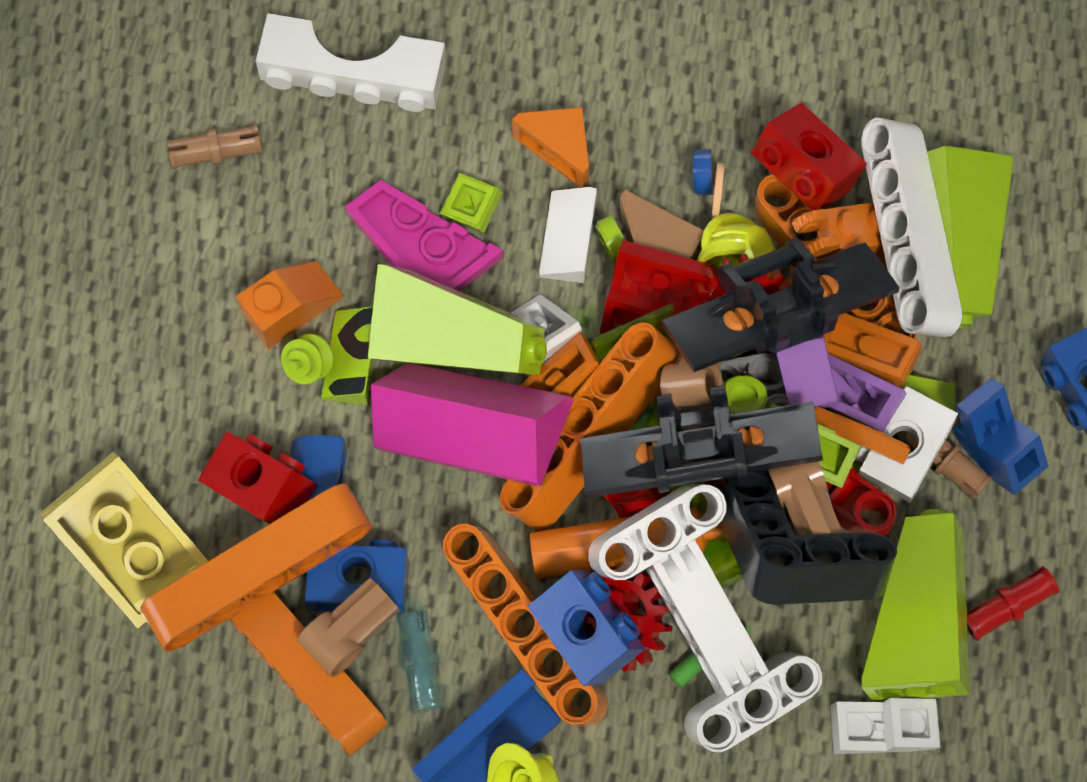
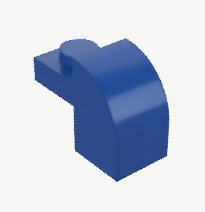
M990 378L978 389L968 394L956 406L961 423L953 430L960 445L987 474L993 477L992 480L1011 494L1015 495L1049 467L1040 435L1013 418L1004 385Z

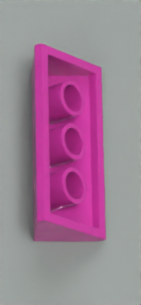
M406 363L371 384L373 446L388 453L541 487L574 400L571 396Z

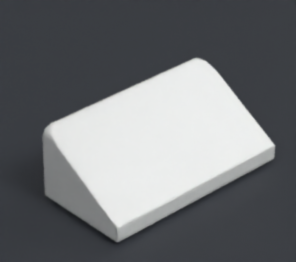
M583 187L551 192L539 269L540 278L584 283L597 201V188Z

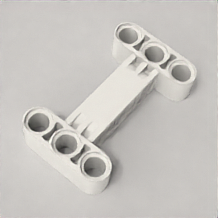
M687 484L598 536L589 548L588 560L590 566L597 574L614 580H626L645 569L647 570L715 690L714 694L697 703L688 711L684 722L686 735L693 743L712 752H723L812 698L821 687L822 672L815 660L794 652H782L763 662L695 541L697 537L716 527L723 520L726 514L724 495L719 489L711 485ZM697 493L703 494L708 503L707 511L700 519H695L689 509L690 501ZM661 518L666 526V535L664 540L654 545L648 538V527L654 519ZM619 543L624 549L625 560L618 569L611 570L606 564L605 554L612 544ZM798 663L802 670V678L795 687L789 688L786 682V673L792 665ZM758 689L762 697L761 704L755 712L748 714L744 706L745 698L750 691ZM712 715H718L721 722L720 730L715 737L706 739L703 734L705 720Z

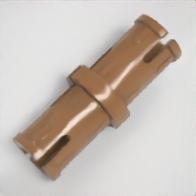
M257 124L251 127L217 132V128L207 129V134L167 140L168 149H170V162L173 169L213 161L214 165L223 164L222 159L263 153Z

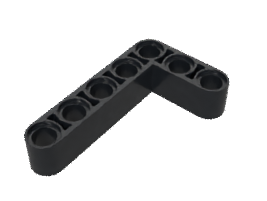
M766 470L749 472L750 478L739 481L738 476L704 481L705 485H711L719 489L724 495L726 514L720 523L750 594L758 601L772 605L877 599L884 594L897 555L895 544L886 536L872 532L794 535Z

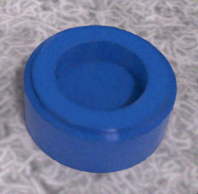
M711 149L695 150L693 152L694 193L697 196L713 195Z

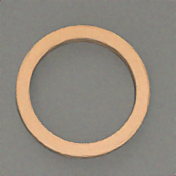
M717 163L711 220L718 216L720 211L724 163Z

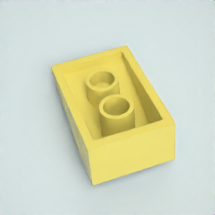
M115 452L108 455L39 513L44 522L137 628L146 622L145 617L140 611V607L145 600L208 562L206 557Z

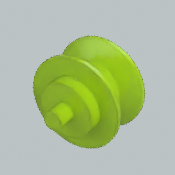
M309 333L285 345L281 355V362L285 373L291 380L298 384L307 385L329 374L333 367L334 356L330 345L324 338L317 334Z

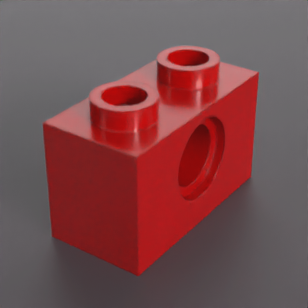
M802 102L769 121L750 152L811 211L826 209L847 195L868 164Z
M228 431L197 480L268 524L273 523L306 503L318 485L301 475L306 467L305 465L283 452L279 454L277 459L272 458L269 454L273 447L248 433L243 441Z

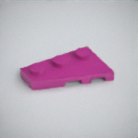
M382 180L345 206L348 217L391 266L409 269L458 291L464 289L504 258V251L491 243L487 245L468 234L467 229L455 222L451 224L428 211L427 206Z

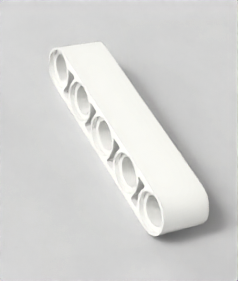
M878 117L874 118L866 124L863 130L861 146L864 161L868 163L866 170L887 269L899 286V292L893 294L898 321L901 328L911 334L937 337L952 336L961 324L962 308L923 133L915 124Z

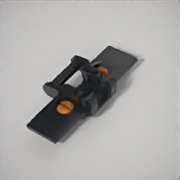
M795 237L787 240L785 247L735 266H731L729 263L719 266L717 268L718 280L727 295L662 320V326L693 372H696L753 349H756L758 353L768 350L775 354L834 331L839 315L899 292V286L866 242L814 261L812 253L799 238ZM791 264L794 267L792 284L770 295L766 293L759 282L755 280L747 282Z
M720 385L710 387L712 395L710 409L680 413L673 402L672 393L658 395L657 402L661 416L659 418L660 426L580 438L586 498L658 487L659 493L670 492L671 486L738 476L740 481L749 479V472L823 461L814 403L811 401L730 414L726 386Z

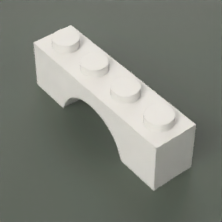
M267 13L256 57V65L260 80H264L269 86L277 89H290L293 85L309 88L312 93L323 97H332L336 93L352 95L357 101L365 104H378L381 100L397 103L399 107L407 111L421 112L424 108L436 110L446 65L445 43L399 36L386 52L375 58L363 61L345 60L332 55L322 47L315 36L311 20Z

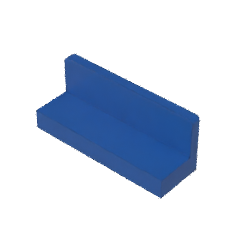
M521 669L412 768L413 776L418 782H487L490 757L497 747L505 743H514L530 751L560 723V717L535 691V682Z

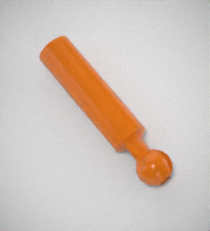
M697 506L689 507L691 515L695 519H700L704 516ZM630 517L530 532V547L536 579L561 577L570 570L594 571L588 560V552L592 542L598 536ZM661 518L654 519L648 527L647 535L654 545L664 540L666 535V526ZM719 523L716 527L697 537L695 541L704 554L709 540L727 537L721 523ZM619 543L612 544L605 554L607 566L617 568L625 560L624 549Z

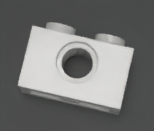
M906 386L904 390L907 395L883 433L892 437L900 431L910 432L916 437L918 447L908 454L904 465L864 448L860 449L856 460L863 464L859 471L861 477L911 503L952 429L958 413Z

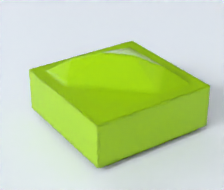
M459 173L440 214L446 219L484 234L503 192L497 187Z

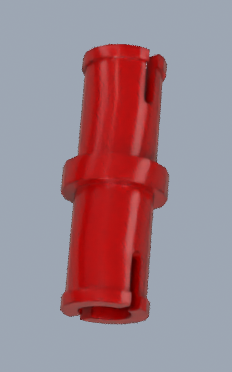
M1041 566L1037 571L1012 586L1002 585L997 588L995 596L967 612V630L972 638L977 642L983 636L1010 620L1017 623L1025 617L1024 612L1052 595H1057L1060 590L1054 577L1047 568Z

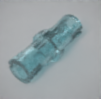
M413 611L397 616L404 652V659H401V667L403 671H407L413 713H420L421 710L428 712L444 708L436 665H439L440 661L438 653H434L431 642L428 611Z

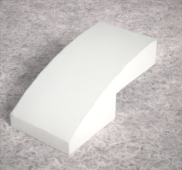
M889 698L884 702H835L830 705L834 754L912 752L940 748L936 699Z

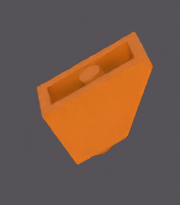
M317 261L273 270L236 296L242 316L268 350L344 298V295Z

